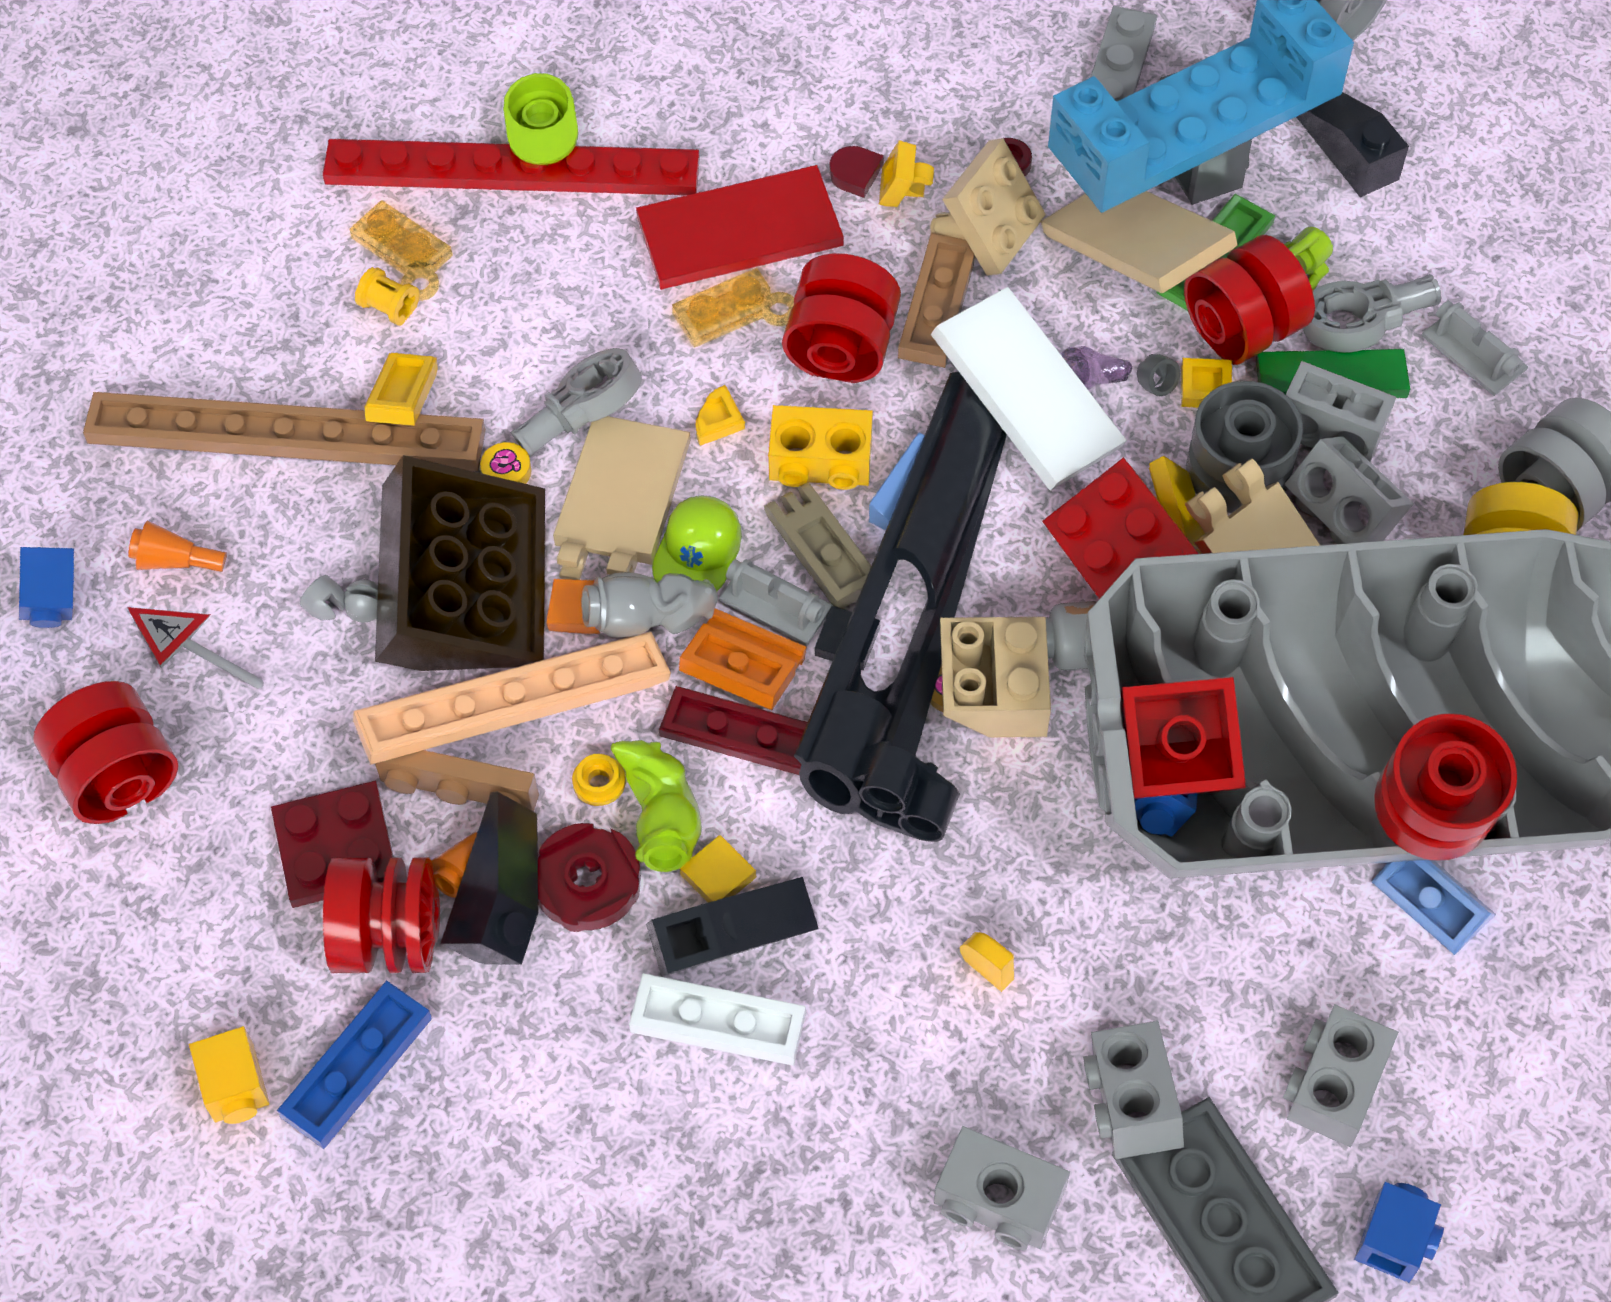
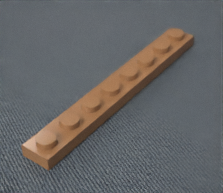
M93 392L83 435L87 444L397 465L401 457L405 455L469 471H479L486 429L484 419L419 414L415 426L366 421L365 410Z

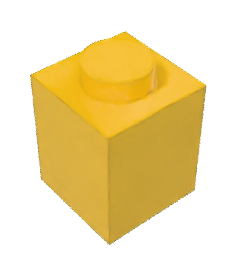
M244 1026L189 1044L204 1106L215 1123L222 1120L227 1124L241 1123L253 1118L257 1114L258 1108L270 1105L255 1047Z

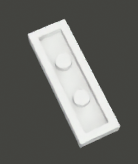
M643 973L629 1027L631 1033L794 1066L806 1016V1006Z

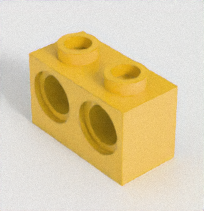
M773 405L768 452L769 480L779 481L789 487H800L807 482L827 483L841 490L853 489L857 485L869 486L873 410ZM792 448H800V449H803V450H800V451H791V450H789V449H792ZM840 451H851L852 453L842 454V453H839V452H840Z

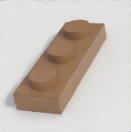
M931 233L898 346V359L946 368L948 357L931 336V333L937 325L961 313L976 259L966 239Z
M426 750L375 763L380 781L384 782L391 790L403 794H412L416 789L434 792L439 799L450 804L462 805L467 800L487 804L491 792H500L534 811L539 797L534 773Z

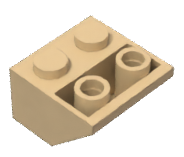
M1046 617L940 618L943 716L989 738L1047 737L1051 700Z

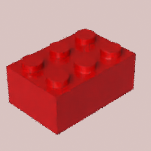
M1124 457L1042 521L1099 599L1136 558L1199 554Z

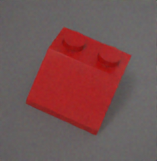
M1234 677L1122 687L1120 690V713L1122 727L1126 733L1134 799L1246 788Z

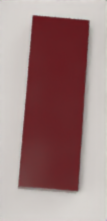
M675 686L659 728V736L799 775L802 764L794 757L807 722Z

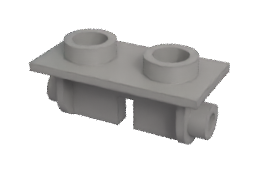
M1449 300L1444 302L1436 312V316L1440 319L1421 335L1493 396L1528 369V366L1518 357L1519 351L1516 348L1511 349L1493 333L1484 331L1481 328L1482 324L1469 315L1460 302L1456 304Z
M736 559L732 561L726 573V578L731 581L719 597L720 602L806 646L826 619L832 605L819 598L818 595L811 594L754 565L747 559L743 562Z

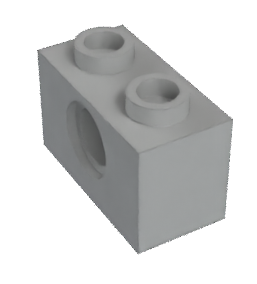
M962 1126L936 1184L934 1204L941 1206L942 1215L954 1223L971 1227L975 1221L996 1230L995 1237L1007 1246L1026 1250L1028 1245H1031L1041 1250L1067 1188L1070 1171ZM1002 1184L1010 1188L1015 1197L1006 1203H995L985 1195L984 1190L990 1185Z

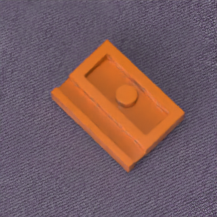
M714 608L713 617L706 624H702L681 654L679 671L773 710L794 678L799 664L802 665L804 662L807 647Z

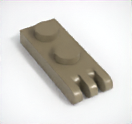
M807 482L798 487L799 494L805 503L804 505L799 502L792 492H788L781 496V501L788 512L787 514H784L775 501L764 505V510L771 523L830 603L835 607L843 609L858 600L871 564L811 484Z

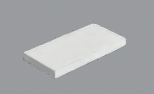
M1009 287L937 325L931 333V336L1050 491L1121 448L1127 441Z

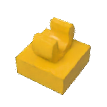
M898 140L882 167L879 205L898 207L904 196L924 197L925 185L931 186L933 184L934 167L927 163H915L916 145Z

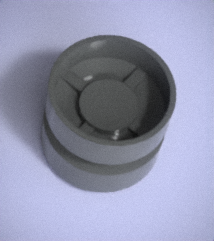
M1255 381L1231 382L1211 391L1198 407L1186 462V470L1190 474L1195 493L1198 494L1203 491L1205 494L1215 487L1226 502L1227 513H1233L1242 506V503L1227 486L1222 475L1236 464L1241 463L1243 465L1250 459L1255 460L1264 474L1265 487L1279 482L1286 493L1288 488L1284 484L1293 473L1303 435L1302 418L1292 400L1280 390Z

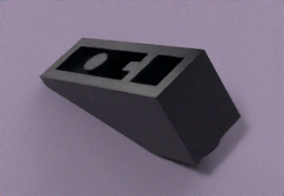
M1342 92L1341 95L1296 117L1359 197H1363L1400 180L1409 145L1379 111Z
M491 792L440 944L478 963L522 965L539 913L537 813L500 792Z

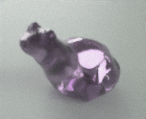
M1087 346L1068 347L1060 353L1087 390L1098 384L1125 382L1132 371V364L1129 361L1101 354Z

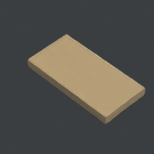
M1147 191L1103 213L1084 194L1041 221L1043 232L1049 238L1162 294L1238 246L1235 231Z

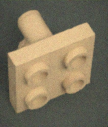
M1001 138L989 140L942 200L949 212L936 214L937 218L932 219L930 229L931 233L966 239L987 276L1002 274L1046 214L1005 140Z

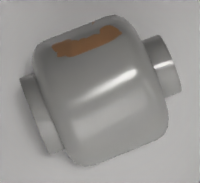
M1096 601L1056 604L1051 609L1050 616L1046 617L1048 659L1052 658L1059 670L1088 669L1084 658L1085 627L1087 613L1097 603Z

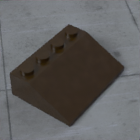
M403 455L382 484L375 662L419 671L513 668L544 660L545 488Z

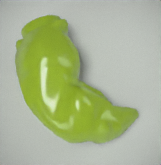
M643 740L612 743L611 751L624 768L627 781L642 807V812L636 823V836L640 844L635 852L636 859L644 862L648 868L658 872H670L681 868L686 862L690 861L702 831L699 807L686 780L684 765L674 756L664 753L661 750L660 742L647 743Z

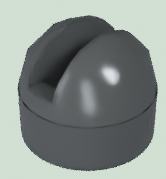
M1151 354L1143 362H1140L1137 367L1138 383L1146 391L1156 396H1166L1176 388L1179 382L1180 367L1175 360L1165 355ZM1155 373L1161 377L1157 384L1153 379Z

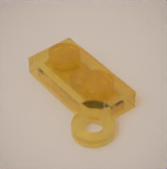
M383 200L378 202L349 229L353 240L404 274L401 285L412 284L418 278H424L429 281V285L425 289L419 290V301L430 299L437 293L439 280L435 272L453 256L451 246Z
M755 268L672 304V314L695 348L762 318L774 326L786 325L790 311L794 306V297L785 292L771 293L768 283L758 268ZM776 303H783L788 306L789 310L783 315H776L771 312L770 308Z

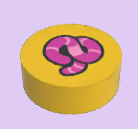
M503 442L491 446L484 452L480 461L482 474L524 484L531 477L532 469L529 455L523 447L515 443Z

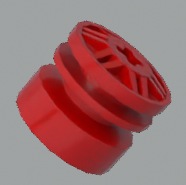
M430 857L412 858L408 877L403 858H390L383 882L378 880L377 870L372 858H332L327 869L323 899L324 951L330 972L369 973L373 969L378 948H383L385 963L390 973L402 972L406 952L412 973L429 972L440 928V898L435 884Z

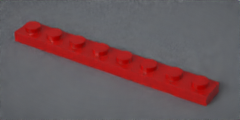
M329 139L323 179L325 185L691 195L697 193L700 155L698 149L575 146L568 156L556 163L535 165L517 157L509 144Z

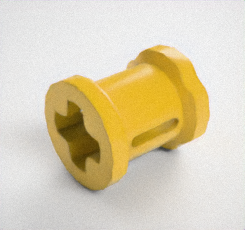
M371 267L363 274L355 291V302L363 308L373 307L387 314L390 322L401 326L417 308L420 292L417 287L409 283L401 285L387 278L384 270L378 267Z

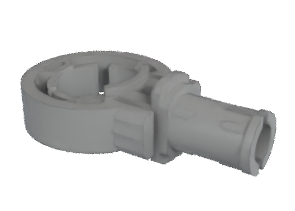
M1430 274L1395 286L1387 280H1376L1366 284L1355 281L1327 283L1313 290L1315 314L1312 322L1303 328V331L1309 341L1325 350L1334 352L1364 350L1379 342L1385 335V331L1402 326V315L1418 309L1439 305L1441 303L1440 286L1438 281L1434 279V276ZM1336 310L1353 312L1352 315L1361 320L1347 323L1346 329H1341L1339 322L1327 319L1324 313L1330 314Z
M611 348L597 352L575 365L563 377L555 391L545 394L546 401H544L546 407L518 428L513 429L511 434L516 442L527 451L529 457H531L536 451L563 431L567 434L572 432L575 435L579 432L578 429L586 423L602 419L620 409L637 392L642 381L641 372L624 349ZM603 377H608L609 380L598 389L593 388L603 381Z

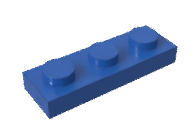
M386 980L277 1109L280 1118L322 1149H325L432 1020L430 1010Z

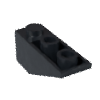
M803 877L701 904L652 919L646 924L661 977L819 929Z

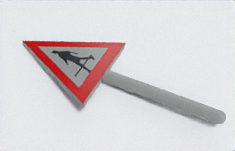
M127 607L160 668L184 647L257 689L263 687L264 682L262 679L191 640L211 614Z

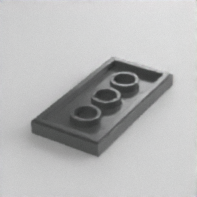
M1210 1097L1181 1112L1184 1148L1115 1159L1205 1302H1329L1337 1297L1339 1292Z

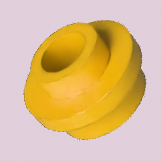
M589 755L574 769L572 775L574 792L586 804L593 806L610 804L617 800L625 789L626 778L624 769L617 760L608 755ZM597 775H603L609 779V782L601 787H593L589 784L590 780Z

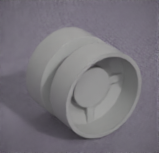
M1568 398L1542 418L1534 429L1527 431L1501 454L1498 464L1501 483H1533L1560 492L1571 500L1578 511V531L1598 514L1606 503L1611 502V412L1600 404L1588 399Z

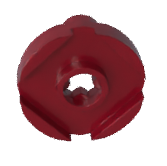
M590 823L573 824L549 836L538 851V905L552 921L561 924L571 932L592 931L610 926L624 917L639 898L641 870L639 861L635 857L636 851L630 841L618 831L611 829V832L604 829L594 828V824ZM581 867H586L589 872L599 870L602 874L596 878L594 885L589 887L584 885L578 886L573 883L578 879L577 870Z

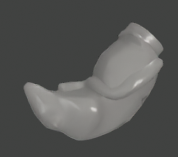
M613 573L602 579L601 577H596L593 585H585L583 587L581 597L582 618L585 627H595L597 630L613 638L635 637L645 633L651 627L660 625L670 633L678 634L693 627L702 617L711 619L714 614L718 594L714 585L708 579L703 581L693 580L684 574L668 573L657 583L651 577L638 573Z

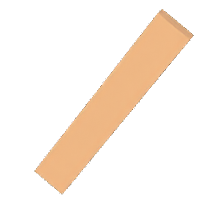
M647 632L635 637L624 638L355 710L353 722L371 765L647 689L668 681L671 672L652 632Z

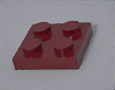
M376 780L271 806L289 901L292 908L323 901L327 869L332 858H372L377 870L378 880L383 882L389 859L394 856Z

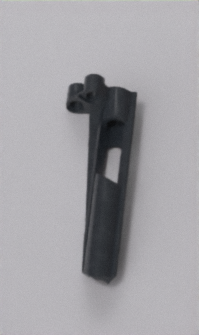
M960 372L949 374L794 754V757L802 764L799 776L803 787L820 805L840 814H852L856 811L874 824L928 842H938L944 838L960 795L958 789L951 782L937 773L938 767L932 762L924 763L916 757L941 668L940 618H955L1007 436ZM898 560H906L912 563L920 572L926 585L928 599L897 678L886 689L873 691L866 686L861 676V651Z

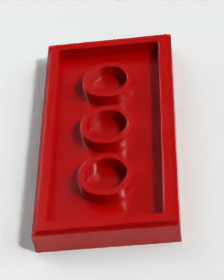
M817 165L636 207L637 219L660 290L844 246V236Z

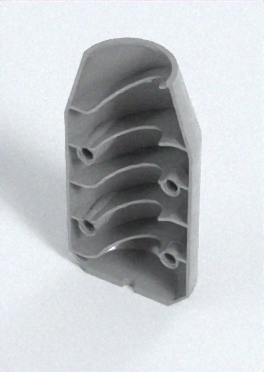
M1544 529L1136 558L1087 613L1084 658L1090 672L1091 683L1085 686V705L1091 765L1099 807L1105 811L1106 825L1167 878L1429 860L1406 852L1388 837L1378 820L1374 795L1378 779L1404 734L1419 721L1439 714L1466 715L1490 726L1507 743L1513 754L1517 769V785L1510 804L1484 840L1471 852L1461 857L1591 848L1611 841V541ZM1234 677L1246 788L1197 793L1196 812L1172 837L1167 834L1157 835L1147 832L1136 818L1126 733L1121 722L1120 690L1122 687Z

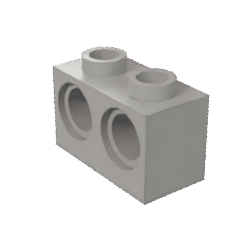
M1301 361L1286 393V396L1297 407L1302 418L1303 435L1300 444L1313 448L1320 439L1343 436L1369 462H1371L1383 436L1396 397L1303 361Z
M1343 436L1320 439L1284 484L1296 496L1295 503L1302 511L1312 517H1318L1331 530L1330 536L1336 544L1384 541L1414 505L1408 497ZM1326 470L1330 472L1333 479V487L1330 492L1327 491L1323 483V476ZM1361 504L1367 508L1369 514L1366 527L1361 523L1358 516Z
M1335 1004L1327 1022L1316 1018L1303 1050L1313 1054L1307 1071L1295 1067L1283 1096L1284 1099L1293 1102L1287 1120L1351 1148L1360 1131L1399 1032ZM1346 1042L1351 1044L1358 1051L1359 1057L1348 1058L1341 1055L1335 1049L1334 1043ZM1318 1090L1331 1092L1339 1100L1340 1106L1327 1107L1317 1101L1313 1092Z
M1159 1021L1091 1032L1093 1055L1083 1056L1089 1090L1100 1089L1103 1103L1094 1105L1100 1139L1111 1137L1115 1159L1184 1148L1183 1118ZM1123 1064L1134 1065V1067L1129 1069L1117 1068V1066ZM1134 1112H1142L1148 1114L1141 1118H1132L1127 1116L1128 1114Z

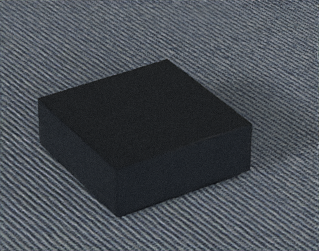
M831 605L815 645V656L833 661L852 611ZM874 619L861 651L860 667L863 671L880 630L879 619Z

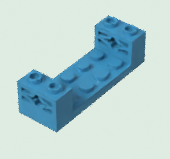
M1257 0L1249 38L1117 102L1095 76L1053 95L1048 148L1099 211L1103 213L1341 95L1354 42L1316 0Z

